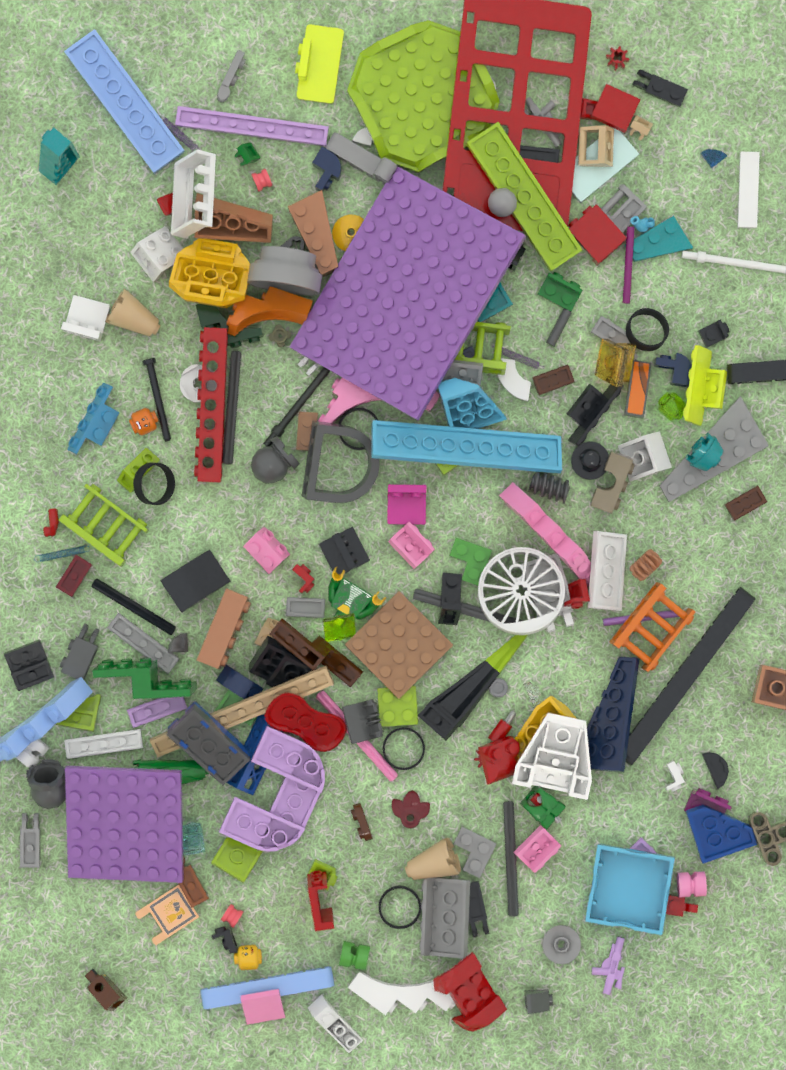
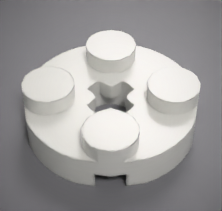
M200 364L191 365L186 368L180 378L182 394L194 403H201V400H197L198 389L201 388L194 387L195 380L198 379L199 369L202 370V365ZM209 380L207 388L210 391H214L217 388V383L214 380Z

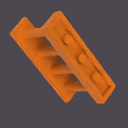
M658 582L653 585L609 641L616 648L625 646L645 663L641 668L646 672L652 671L657 667L659 658L684 626L689 625L693 621V615L695 614L693 609L688 608L684 611L665 596L664 591L667 588ZM656 601H661L680 617L674 627L653 611L652 606ZM649 616L668 632L662 642L641 626V620L644 617ZM637 631L656 647V650L650 657L629 641V636L632 632Z

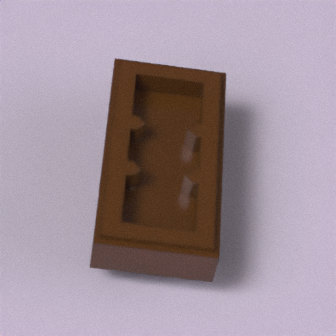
M568 364L532 377L539 396L575 383Z
M756 486L724 505L733 521L767 503V500L759 486Z

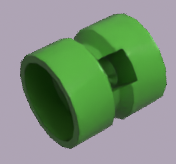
M344 941L339 966L350 967L353 965L355 969L366 971L370 946L363 944L355 946L353 942Z

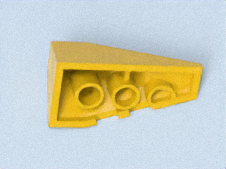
M552 695L535 707L515 737L520 745L518 760L547 713L576 718L565 704Z

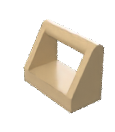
M607 125L580 127L578 166L613 167V128ZM587 132L599 133L598 160L586 161Z

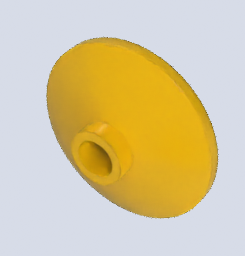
M350 214L336 221L333 226L332 237L338 248L343 251L347 250L364 219ZM353 229L355 231L354 235H348V230Z

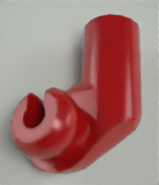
M55 508L48 510L49 527L43 528L45 537L56 535L59 518L58 510Z

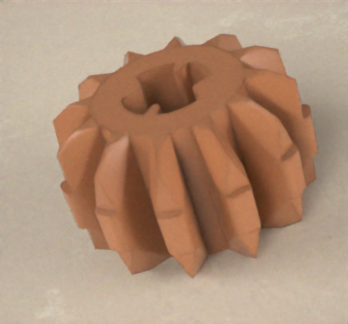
M649 549L630 566L629 570L635 578L643 581L662 564V559L656 552Z

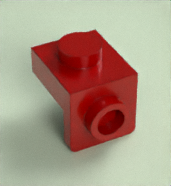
M296 564L292 570L306 582L299 592L303 593L305 591L308 593L315 584L312 582L315 579L309 575L311 570L304 564L301 566Z
M578 579L567 584L570 600L564 602V607L571 606L572 609L582 608L584 603L590 601L586 579Z

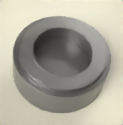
M496 678L489 688V692L494 697H502L508 691L506 681L501 678Z

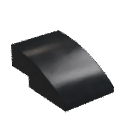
M210 549L160 580L181 613L231 582Z
M270 636L266 637L249 663V673L265 679L266 685L271 687L278 686L313 671Z

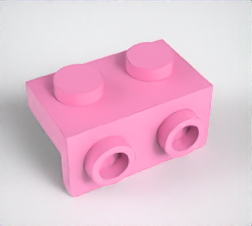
M410 522L405 524L388 541L413 569L435 550L432 543L425 539L418 528Z
M266 527L256 532L243 546L268 574L273 572L290 555L287 548Z
M540 825L514 853L536 873L558 852L561 844Z

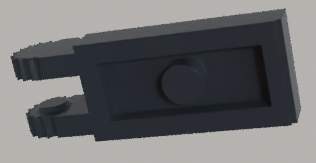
M638 70L637 74L642 78L650 80V83L647 86L640 81L634 80L633 86L646 91L645 93L681 107L688 91L687 88L657 75Z
M479 880L470 882L469 923L474 938L478 937V931L475 927L476 921L482 920L483 932L485 935L489 934L486 921L487 914Z

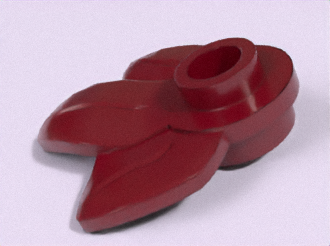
M411 790L405 795L403 801L398 799L392 800V811L396 817L401 819L404 827L412 829L418 826L421 819L427 817L430 811V803H420L418 794ZM411 815L414 817V820L408 821L407 817Z

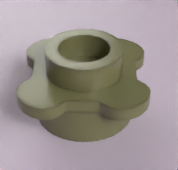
M276 325L268 338L270 341L277 343L278 347H284L286 340L291 338V332L283 329L282 325Z

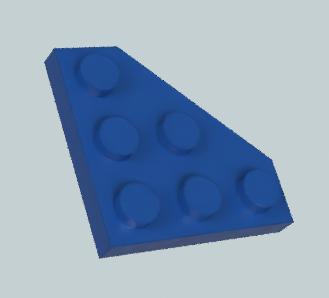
M704 804L686 810L702 864L757 845L751 825Z

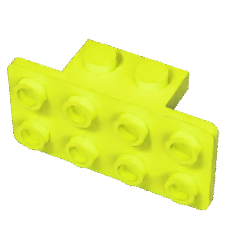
M307 25L303 44L299 43L298 55H301L300 62H296L295 73L298 74L299 79L296 95L299 100L328 104L334 102L344 36L343 29Z
M695 345L691 353L692 367L688 374L690 382L686 390L687 403L683 410L685 421L697 426L702 425L704 408L722 409L727 371L710 369L712 351L700 345Z

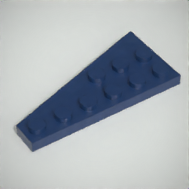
M637 657L618 658L611 673L609 685L603 691V698L599 706L596 707L587 726L591 770L624 772L640 660Z

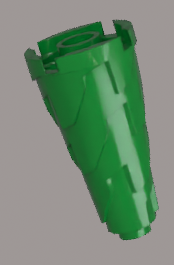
M133 760V765H138V767L134 768L182 770V785L201 781L209 774L195 760Z

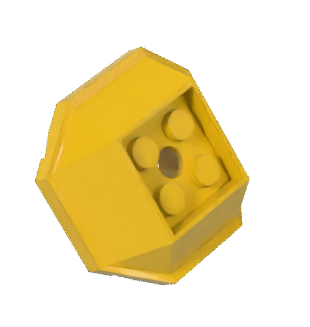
M198 238L193 244L177 253L169 280V287L187 302L228 308L236 302L245 300L249 285L247 280L250 263L241 252L242 250L238 244Z

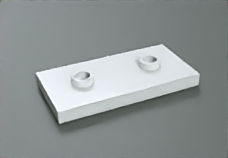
M593 531L589 584L590 601L588 602V608L622 611L627 544L626 534Z

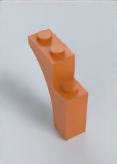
M269 286L267 293L263 292L261 300L246 295L245 300L236 302L233 305L232 310L234 314L229 315L226 323L229 326L228 334L236 336L247 326L266 320H285L303 325L311 311L313 300Z

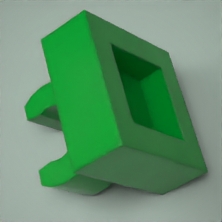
M251 142L237 147L238 152L235 154V158L242 156L244 159L240 166L255 163L261 158Z

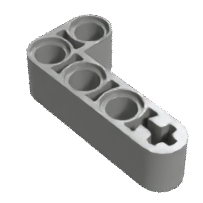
M335 132L325 147L334 153L338 159L345 163L349 162L350 166L362 173L366 172L367 176L378 182H383V185L389 183L398 167L389 159L384 157L381 159Z

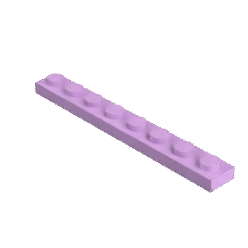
M182 106L177 108L175 126L325 147L329 126Z

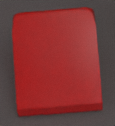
M582 98L580 119L594 120L591 116L598 101Z
M173 192L156 199L165 216L172 215Z

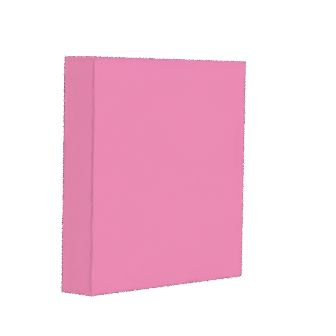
M279 989L240 996L247 1025L285 1018Z

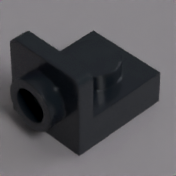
M721 319L698 330L706 348L727 339L730 332L725 322L722 323Z
M223 926L214 930L215 933L211 935L212 939L224 936L222 943L225 951L229 950L230 954L238 951L231 928L226 929Z

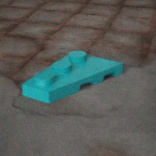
M672 216L634 239L633 261L636 262L693 249V246L676 218Z

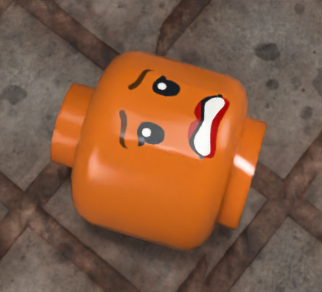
M148 408L132 413L129 420L134 433H138L141 436L155 431L157 428L156 422L159 421L155 411L150 412Z

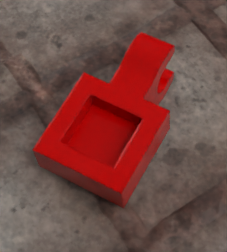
M669 895L666 915L683 917L684 911L698 912V904L685 903V897L679 898L678 896Z

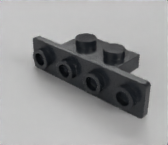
M613 380L603 394L591 384L586 387L566 414L579 425L568 439L570 443L579 446L586 440L587 434L598 424L602 414L607 412L612 401L620 395L621 389L624 387L622 383Z

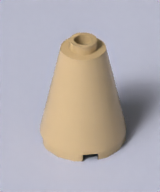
M123 289L112 306L111 314H108L105 320L108 324L149 337L152 334L156 335L161 326L158 324L159 319L126 289Z
M448 837L443 838L409 860L405 867L407 876L413 880L460 874L459 857L452 850L454 845Z

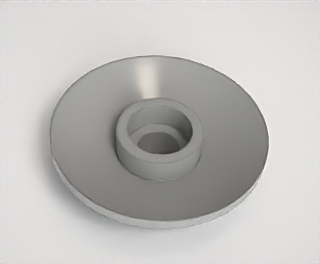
M554 926L544 935L542 941L543 952L554 963H570L580 952V937L569 926ZM560 940L565 942L562 948L557 945Z

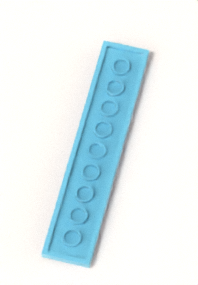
M372 421L371 458L559 474L562 472L561 436Z

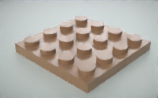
M398 591L345 646L400 699L453 647V644Z

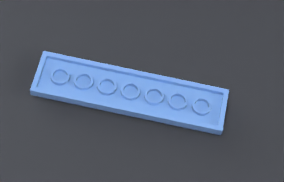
M95 29L64 51L154 174L185 152Z

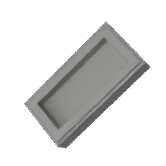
M287 597L286 616L324 618L325 599Z

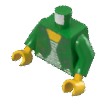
M337 567L334 568L328 586V600L331 603V607L337 610L332 621L342 626L347 617L352 620H361L372 615L379 605L386 600V597L382 600L378 598L379 591L373 596L343 578L345 570H343L342 574L336 573Z

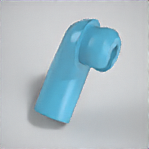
M634 216L631 218V224L639 232H645L655 226V220L652 217L640 219L638 216Z

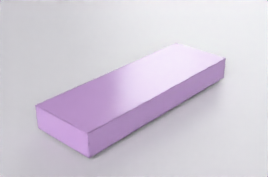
M184 697L158 698L128 709L127 712L131 724L135 728L185 710L188 707Z

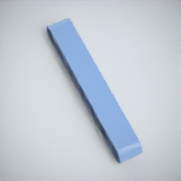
M327 966L324 969L321 967L306 970V972H293L285 976L282 974L268 977V979L259 978L249 980V982L231 983L228 986L226 984L214 986L211 989L204 988L200 990L203 1009H211L240 1004L241 995L279 989L280 996L329 988L335 986L332 966Z

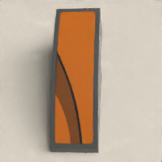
M632 360L624 416L644 418L651 363Z

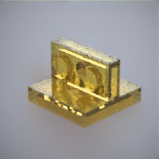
M601 339L595 376L615 387H622L623 382H629L636 345L632 343H615L609 339Z

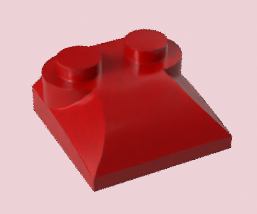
M507 736L478 747L487 784H492L514 775L520 745L513 736Z

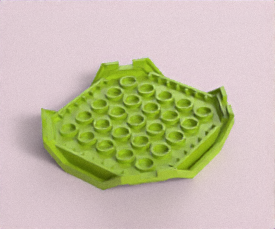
M427 20L410 25L391 34L360 52L347 93L355 104L373 140L379 158H387L396 165L416 173H420L434 163L446 158L460 31ZM473 64L468 100L469 106L497 110L500 100L485 65ZM461 71L460 81L466 82L467 71ZM466 121L463 148H467L465 143L491 127L492 124ZM454 129L453 140H460L461 130Z

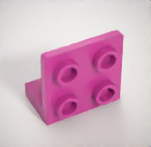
M388 484L387 523L407 524L410 522L412 525H425L427 485Z

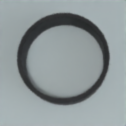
M643 308L632 314L626 324L625 331L629 342L634 347L642 351H654L660 348L669 335V325L666 318L660 312L650 308ZM638 315H649L656 318L663 327V341L655 345H647L640 342L631 331V320Z
M358 407L350 409L347 412H345L341 417L339 424L341 425L345 416H347L349 413L353 411H365L371 414L375 418V420H378V418L370 410ZM339 435L341 441L347 447L353 450H365L364 447H354L349 445L344 441L342 436Z
M146 463L142 465L134 477V492L137 498L145 504L162 505L166 503L173 495L175 489V478L171 469L162 463ZM156 465L166 475L167 488L161 499L151 502L143 494L142 478L150 467Z
M406 727L397 728L391 731L384 740V758L396 769H412L424 757V741L420 734L413 729ZM398 730L414 732L420 738L423 745L421 758L410 767L402 768L393 765L385 754V744L388 737Z
M394 886L383 893L379 901V914L385 924L395 929H405L412 926L418 920L421 913V902L418 895L412 889L406 886ZM394 889H406L412 892L418 900L419 911L416 918L404 926L390 924L385 920L381 912V902L384 896Z

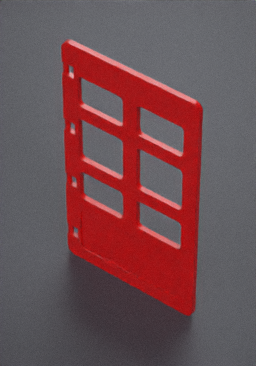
M464 0L443 191L447 193L448 188H453V196L517 231L524 232L512 214L506 217H498L491 213L488 207V198L495 188L471 151L463 148L466 121L489 124L499 122L500 125L507 126V136L519 154L523 129L563 134L564 142L560 163L522 159L568 227L592 12L588 7L546 0ZM468 12L474 13L473 23H467ZM486 21L518 26L517 54L509 55L477 50L475 48L477 22ZM540 29L573 34L575 36L572 63L531 57L533 30ZM473 64L514 70L511 109L509 112L469 106L468 100ZM461 71H467L466 82L460 81ZM530 72L568 77L570 79L565 120L527 115L524 112L528 74ZM454 129L461 130L460 140H453Z

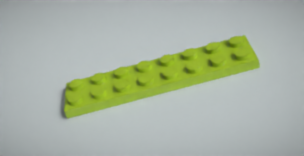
M499 122L465 143L494 188H507L514 193L517 199V206L512 215L550 272L582 251V248Z

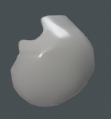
M507 188L495 189L488 198V207L491 213L498 217L509 216L516 209L517 199L514 193Z

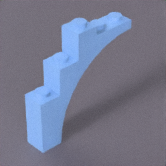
M82 677L70 682L41 709L0 737V762L17 757L31 742L42 738L56 723L65 720L93 692Z

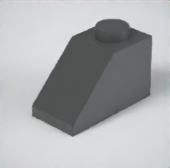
M548 989L525 990L527 1014L550 1011V1006H553V995L549 994Z

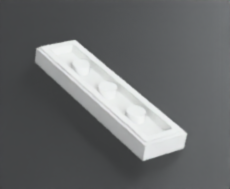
M740 152L737 228H757L760 152Z
M141 729L64 740L67 759L143 748Z

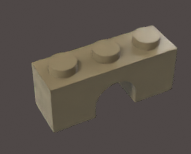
M613 450L610 451L604 470L614 474L616 478L615 483L609 488L597 485L590 506L611 514L614 509H618L621 499H618L621 492H625L628 484L625 481L628 474H632L635 464L632 463L633 458Z

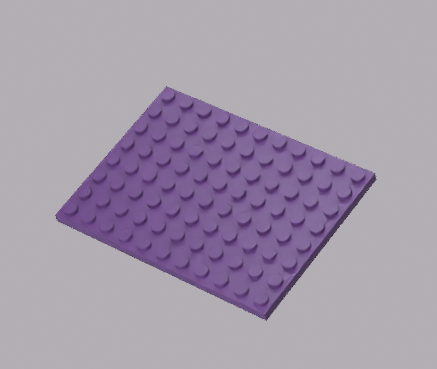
M397 167L389 183H385L338 263V267L335 268L308 314L307 320L304 321L291 343L290 348L419 421L526 236Z

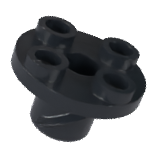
M584 442L573 451L571 465L579 477L586 480H594L606 472L604 467L609 454L597 442Z

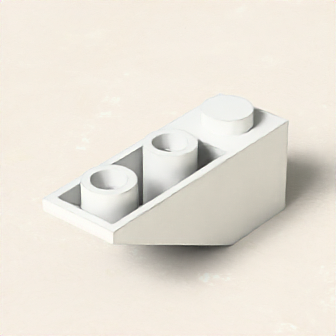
M323 995L307 1007L313 1018L348 1053L363 1041Z

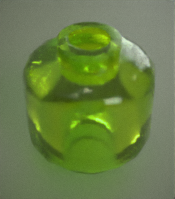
M675 392L665 393L658 401V410L670 421L680 420L683 417L686 402Z

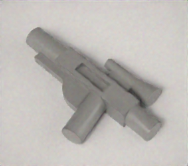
M531 97L525 100L532 115L553 118L550 113L556 106L553 101L550 100L540 110ZM527 109L524 110V112H525L527 115H529L528 110H527ZM542 131L544 134L546 133L556 148L562 144L558 138L560 137L559 133Z

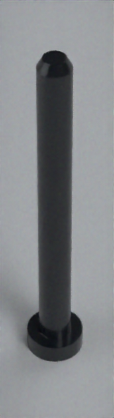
M150 358L142 362L143 366L147 367L163 439L167 442L171 440V435L154 367L156 359Z

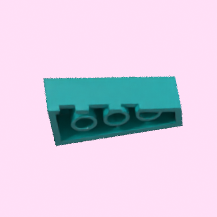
M53 127L51 131L47 130L42 136L39 172L57 185L79 159L80 155L72 142Z

